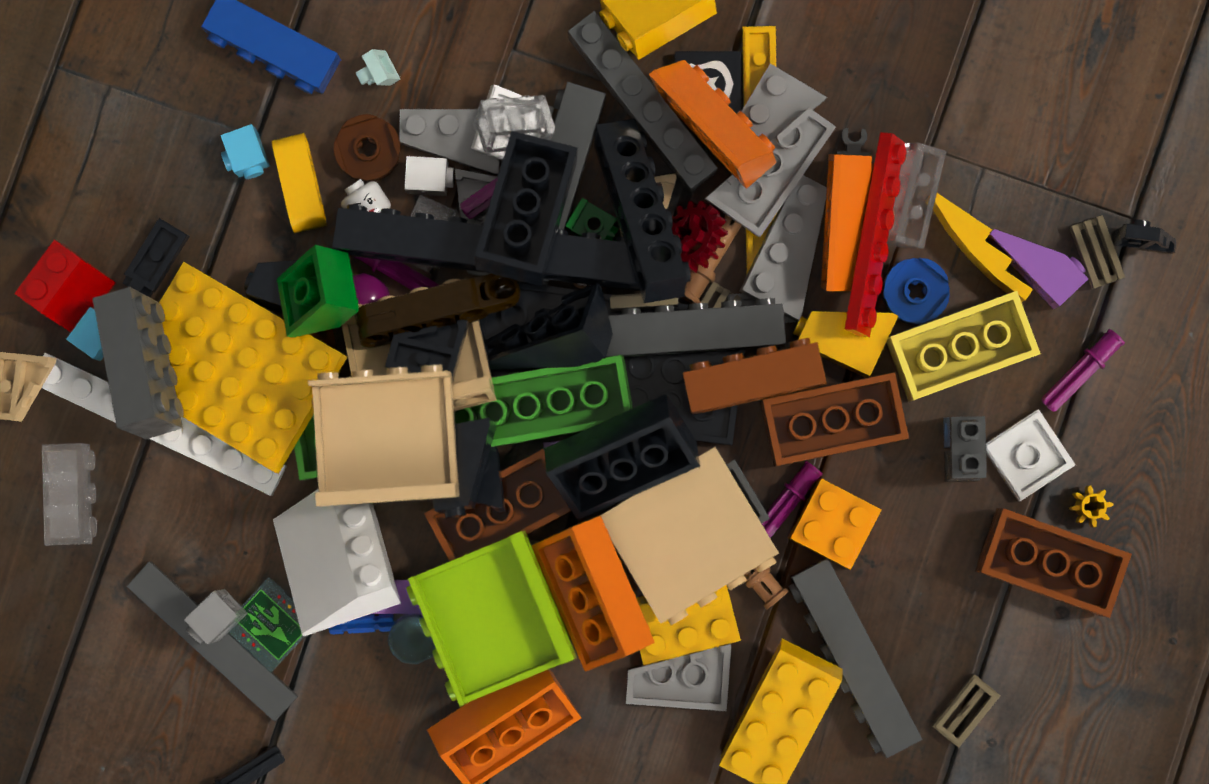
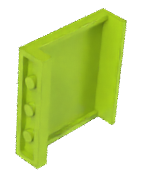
M520 531L508 538L408 578L410 586L406 587L408 596L414 606L418 604L423 615L419 619L421 628L426 637L431 636L436 647V649L432 650L434 660L439 669H445L449 681L445 682L447 692L452 701H458L459 706L577 658L526 531Z

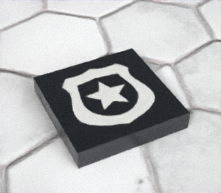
M675 51V63L685 60L692 68L698 65L709 78L707 84L714 91L720 88L731 101L728 106L735 113L741 111V51Z

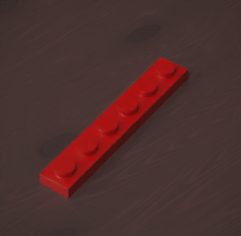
M880 132L844 328L860 337H870L871 329L876 324V301L883 287L882 268L889 253L887 240L889 230L892 229L895 220L893 207L895 197L900 192L899 174L901 164L906 159L905 142L893 133Z

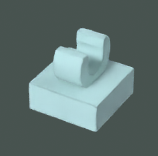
M372 49L362 55L367 66L356 72L361 85L366 83L371 85L376 82L377 85L390 86L400 80L386 50Z

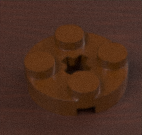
M363 114L352 117L343 124L337 138H335L334 155L341 169L354 180L358 181L361 179L364 182L381 180L388 176L399 164L401 154L399 136L391 124L377 116ZM368 140L370 144L376 143L377 149L373 150V155L367 157L365 153L359 154L358 149L363 147L362 141Z

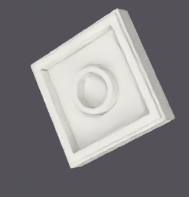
M1039 409L986 442V454L1018 502L1075 466V463Z

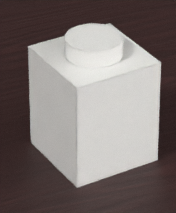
M406 156L404 189L407 194L447 196V187L453 188L454 168H449L447 158Z

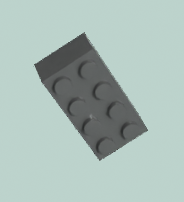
M131 287L93 298L117 428L144 439L183 429L181 418L184 415L180 400L176 396L175 385H177V375L170 365L168 354L171 353V344L168 337L164 334L162 322L165 321V314L161 304Z

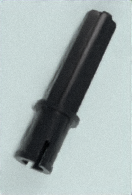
M274 745L223 778L216 777L213 784H250L285 761L284 755Z

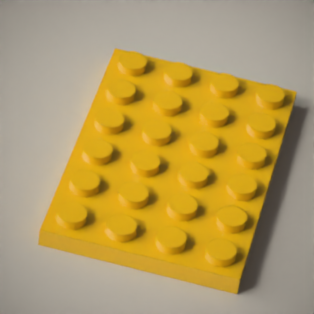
M183 262L159 302L165 314V321L162 324L164 334L168 337L171 344V353L168 355L170 365L177 375L175 390L176 396L183 407V417L269 470L279 474L314 415L312 387L308 386V380H318V373L339 372L347 356L309 334L293 338L287 337L284 319Z

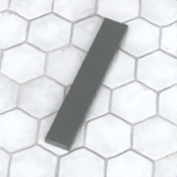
M149 561L126 586L274 722L297 699L298 695L229 632L219 642L208 645L204 641L201 644L198 643L187 632L186 629L189 625L184 619L199 604L152 561Z

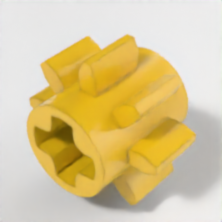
M1086 486L1084 495L1078 492L1072 494L1077 501L1075 506L1068 508L1071 511H1076L1079 515L1076 518V523H1082L1085 519H1088L1090 527H1096V519H1110L1105 512L1107 507L1113 506V503L1106 502L1103 498L1106 494L1105 489L1093 494L1092 486ZM1090 501L1097 503V509L1092 510V513L1084 508V505L1090 503Z

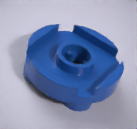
M911 258L897 263L888 272L882 290V298L888 311L898 315V320L913 325H920L934 320L945 310L949 302L950 288L947 274L937 263L926 258ZM910 283L914 286L921 283L924 286L922 288V293L925 295L923 299L919 297L910 298L909 294L911 291L908 289Z

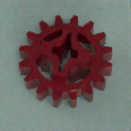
M689 201L687 209L680 205L677 207L678 214L675 217L672 215L673 227L671 229L673 235H678L680 238L682 262L687 261L690 271L697 273L699 265L705 269L709 267V258L715 260L719 258L715 251L717 248L725 247V244L720 239L728 235V231L722 228L726 220L720 216V211L704 201H700L698 205L693 201Z

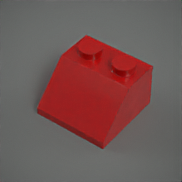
M54 239L14 294L41 314L69 332H72L89 307L94 308L93 298L110 293L116 282L66 245Z

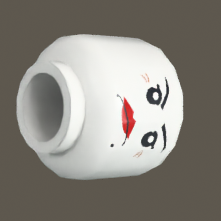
M360 179L344 189L347 196L341 202L342 208L347 209V205L355 204L367 207V211L380 213L381 209H390L391 207L389 199L375 181L364 184Z

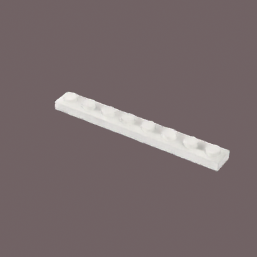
M44 353L43 355L45 357L56 358L48 353ZM56 358V364L42 388L116 423L109 383ZM184 417L181 418L183 429L149 438L270 496H273L287 467L283 465L281 471L277 474Z

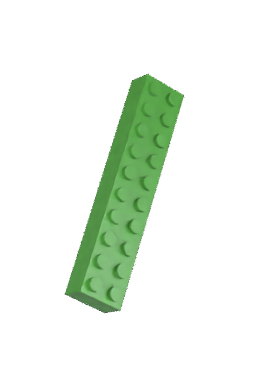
M624 356L606 357L598 362H591L578 367L544 368L493 377L496 401L454 411V423L485 418L495 421L496 430L491 447L582 432L633 409ZM314 415L294 447L299 480L318 478Z

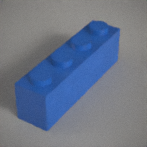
M215 0L201 26L209 34L207 40L223 49L228 44L238 50L236 55L252 64H254L255 60L266 64L265 70L280 79L287 75L296 80L294 85L297 88L311 95L314 90L321 94L324 93L341 61L338 53L237 0Z

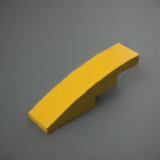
M936 192L928 203L945 231L965 256L992 283L1007 294L1017 291L1021 303L1025 301L1033 289L1005 271L1013 259L985 241L992 229Z

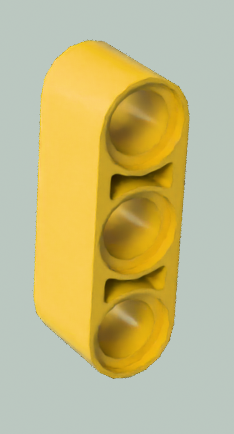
M302 133L272 140L275 161L293 232L298 233L327 226L306 134Z

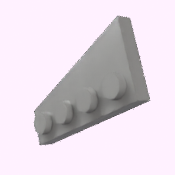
M807 108L771 140L775 147L772 152L777 163L747 189L731 175L704 200L757 237H761L836 126L812 109Z
M804 175L801 177L779 209L739 292L754 300L775 298V304L783 303L784 316L796 322H799L802 316L826 201L825 186Z

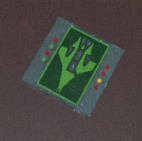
M268 577L242 605L248 614L228 633L270 672H273L306 636L303 637L293 598L273 579Z

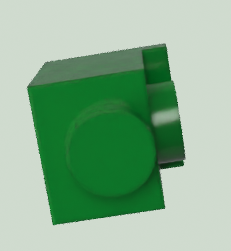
M584 198L580 200L565 226L566 231L578 237H581L582 233H595L601 235V239L611 241L614 240L619 231V228L615 226L617 222L616 217L589 203ZM598 219L601 223L600 227L597 230H591L588 227L589 220Z

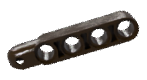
M488 274L359 307V311L355 314L360 345L367 348L391 344L394 334L408 331L418 332L423 328L435 325L437 328L456 324L457 320L462 319L468 320V323L479 321L488 314L507 310L515 306L521 296V289L517 280Z

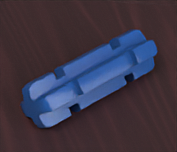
M369 614L328 628L332 635L344 634V631H348V634L376 632L377 629L380 632L392 631L395 625L393 614H379V616Z

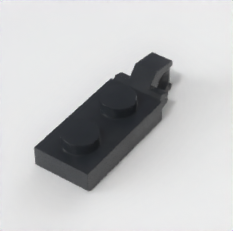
M159 218L124 273L126 277L123 284L151 297L153 292L155 293L190 236Z

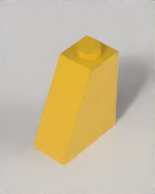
M811 311L807 318L801 316L793 334L798 336L797 340L810 338L811 343L818 342L822 358L868 378L871 376L898 315L876 312L877 320L875 326L871 329L870 337H860L844 329L847 312Z

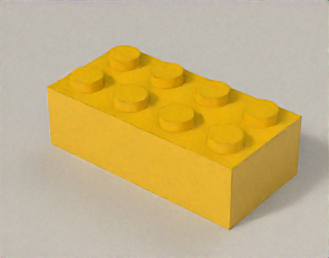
M782 638L722 751L719 766L754 784H787L842 682L843 669Z

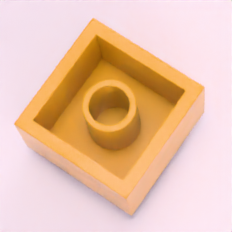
M821 478L817 480L788 539L851 570L881 509Z

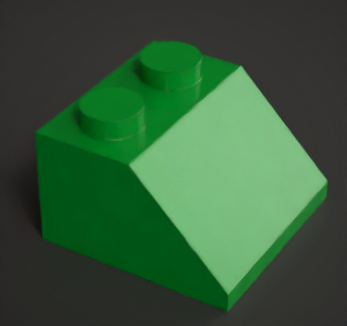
M314 245L277 278L287 337L293 338L338 328L359 311L353 272L347 252Z

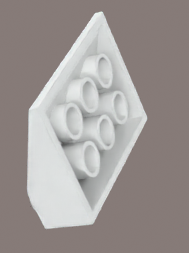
M317 489L273 519L303 637L401 604L373 503L316 506L315 492H319V489Z

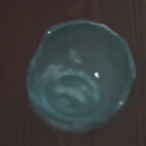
M411 613L401 616L394 622L389 631L388 645L390 651L402 663L419 664L433 657L432 650L436 649L432 637H426L419 621L423 617L421 614Z

